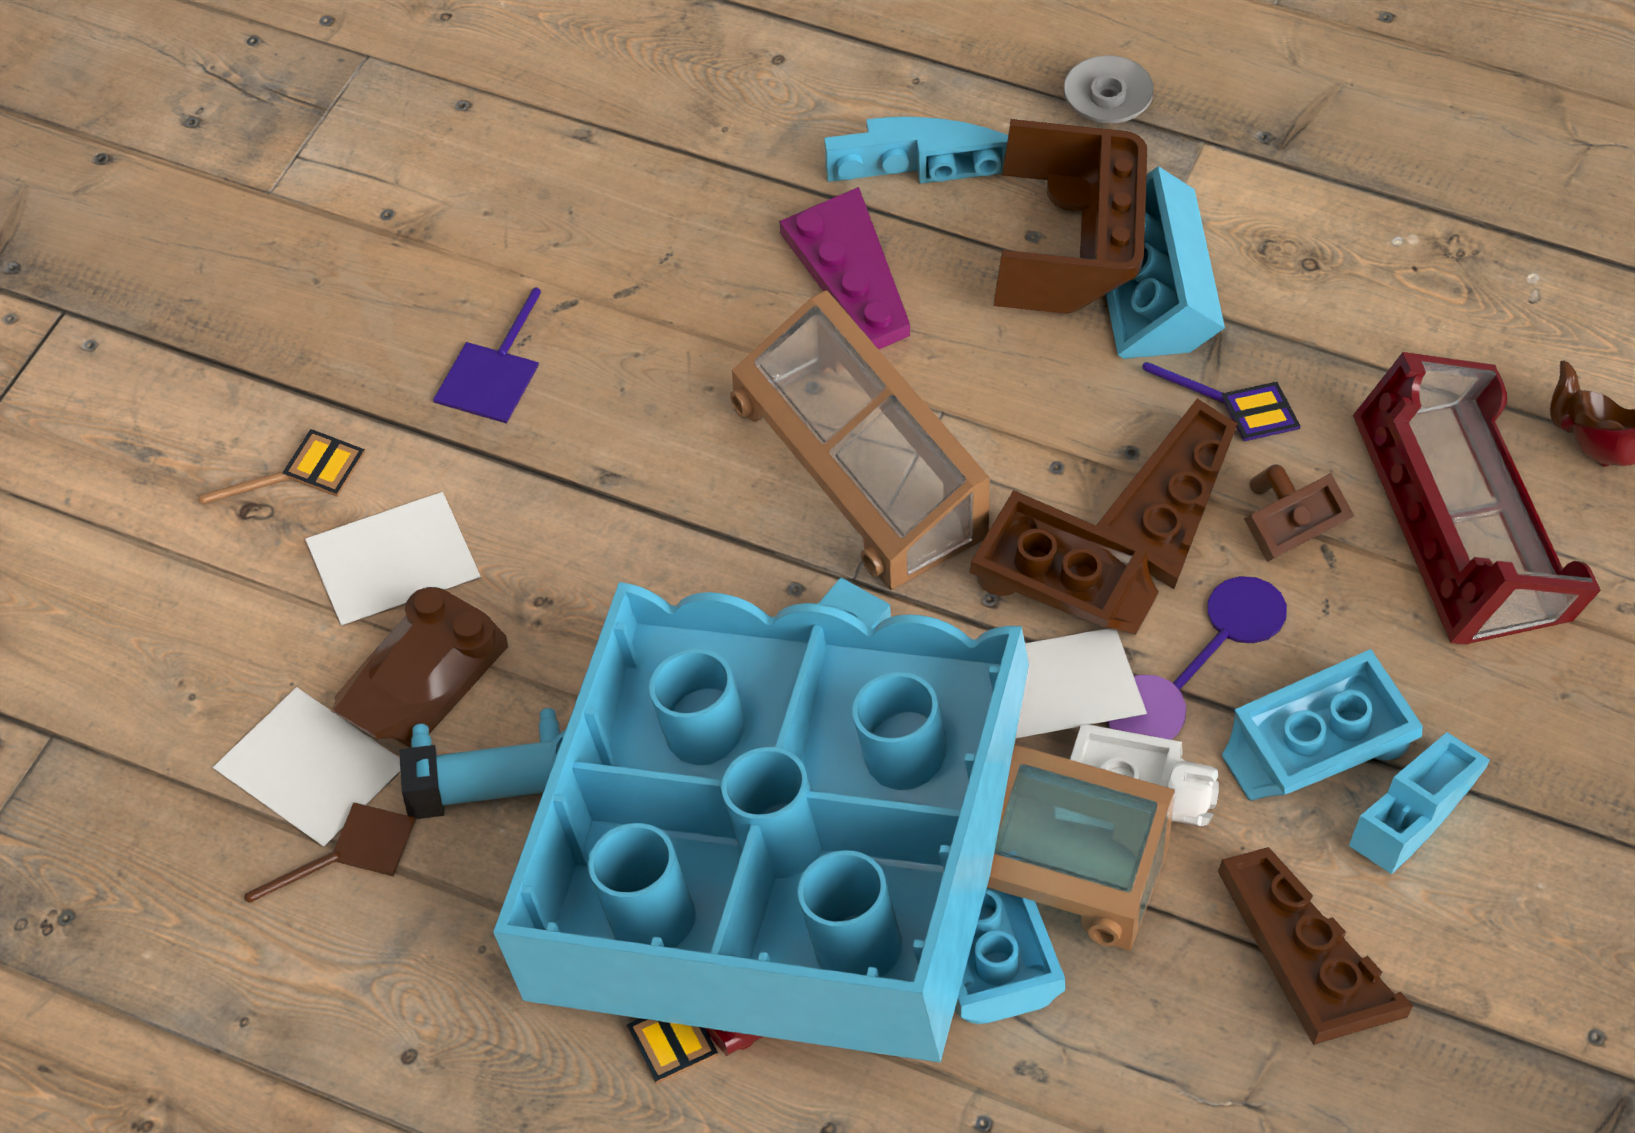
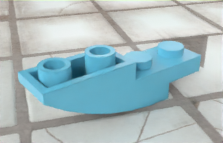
M885 117L866 119V133L824 138L825 169L828 182L917 171L919 183L922 184L1001 174L1008 135L986 127L954 120L926 117Z

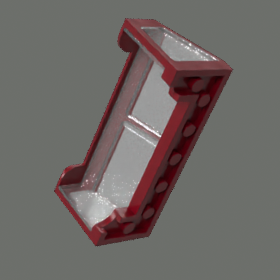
M1402 352L1353 414V418L1450 643L1471 644L1574 621L1601 589L1591 568L1586 563L1572 561L1563 568L1495 422L1507 404V391L1496 365Z

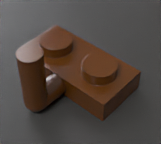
M1278 464L1271 465L1250 480V488L1254 493L1263 494L1272 488L1278 498V501L1244 518L1267 562L1354 517L1332 473L1297 491L1285 469Z

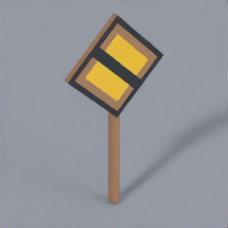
M310 429L284 471L202 494L199 496V502L206 504L288 479L337 497L364 455L365 449Z
M642 1018L626 1024L656 1084L718 1056L717 1049L703 1027Z

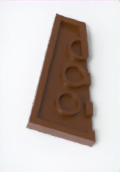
M1198 398L1096 525L1147 547V562L1150 574L1173 589L1178 581L1238 424Z
M1269 847L1222 859L1218 873L1313 1045L1408 1017L1413 1007L1411 1002L1401 991L1397 994L1391 991L1380 978L1382 974L1380 968L1368 955L1361 958L1344 939L1346 931L1333 917L1328 919L1321 914L1311 903L1313 895Z

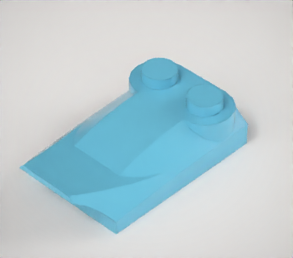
M1369 649L1235 709L1232 733L1222 753V757L1247 799L1252 801L1263 797L1286 795L1373 758L1378 760L1399 758L1406 753L1412 741L1422 737L1423 725L1373 651Z
M1016 851L1001 855L1019 861ZM990 888L986 889L955 1006V1011L959 1017L974 1024L990 1023L1039 1010L1048 1006L1058 995L1065 991V976L1036 902Z

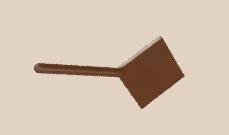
M353 802L333 852L247 892L244 899L248 903L253 902L334 862L394 877L416 818Z

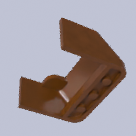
M1017 119L1010 120L1002 176L1047 180V196L1053 204L1063 209L1082 211L1080 258L1002 250L993 306L1065 314L1074 313L1127 283L1139 274L1144 257L1147 145L1140 136L1122 130Z

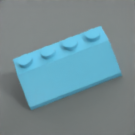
M1159 166L1146 175L1144 257L1141 270L1135 278L1106 294L1117 354L1123 359L1190 353L1225 329L1195 189Z

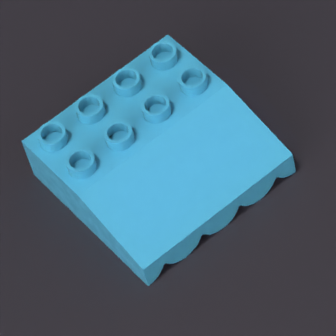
M619 582L493 931L523 1001L941 1063L991 873L1029 662L1022 626L993 628L981 634L977 639H971L964 632L947 622L928 616L909 614L887 618L875 628H870L857 617L838 608L822 604L803 603L791 605L782 609L776 616L771 617L757 606L727 594L713 592L696 593L683 598L676 606H673L647 589Z

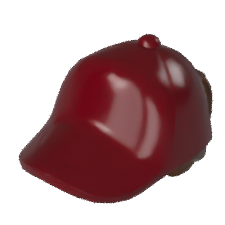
M1565 360L1560 361V376L1550 405V416L1554 425L1568 433L1574 434L1582 451L1589 458L1599 462L1601 466L1634 465L1635 409H1625L1601 393L1581 390L1575 369L1569 362Z

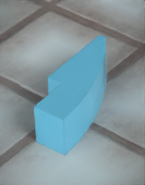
M1446 732L1394 776L1388 792L1360 815L1348 846L1390 874H1393L1448 817L1487 768L1490 759Z

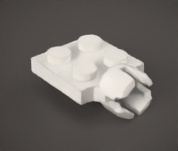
M1081 723L1070 760L1175 789L1172 821L1207 826L1213 817V813H1208L1207 810L1214 809L1217 804L1219 783L1216 779L1218 778V770L1212 766L1187 762L1182 759V742ZM1055 807L1056 818L1114 829V823Z

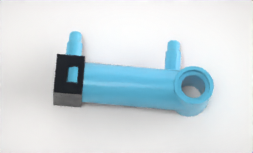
M544 708L540 712V742L442 755H437L436 746L432 745L428 726L425 724L415 725L412 729V748L399 749L402 795L407 816L415 817L416 819L445 816L444 805L543 793L566 731L564 730L560 733L555 710Z

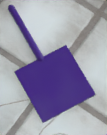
M535 287L532 289L498 351L469 342L465 343L435 395L434 403L507 424L539 366V362L507 353L541 294L539 288Z

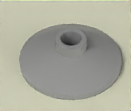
M1104 55L1086 59L1070 70L1064 83L1065 99L1072 110L1088 120L1099 123H1120L1131 120L1143 113L1153 98L1154 88L1149 73L1138 63L1119 56Z

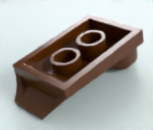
M1014 490L970 564L969 573L976 575L980 586L990 594L1007 596L1016 592L1105 628L1116 629L1134 635L1140 629L1159 592L1149 572L1147 547Z
M426 587L417 590L409 597L405 606V617L335 695V704L331 712L376 739L392 738L412 748L413 727L417 724H425L428 726L430 734L508 648L506 635L487 614L438 587Z

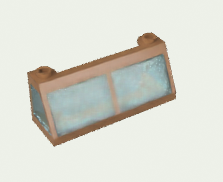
M1014 744L987 888L1081 915L1083 929L1094 942L1103 946H1115L1131 951L1168 854L1175 789Z

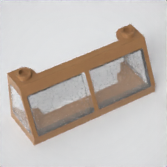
M827 290L811 297L732 369L733 391L730 392V399L736 412L743 418L747 416L753 422L761 420L762 417L862 536L864 550L861 551V559L865 568L873 577L879 575L890 590L984 540L989 532L990 477Z

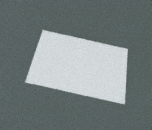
M443 492L305 539L341 626L405 604L409 597L417 590L426 587H438L445 590L481 577Z
M1107 628L1025 643L1029 668L1016 738L1080 727L1081 723L1091 725L1147 714L1116 629Z
M296 687L212 768L324 847L344 827L353 802L366 805L400 772V758Z

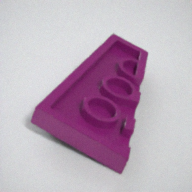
M859 187L779 221L780 234L822 291L827 290L879 350L910 336V322Z

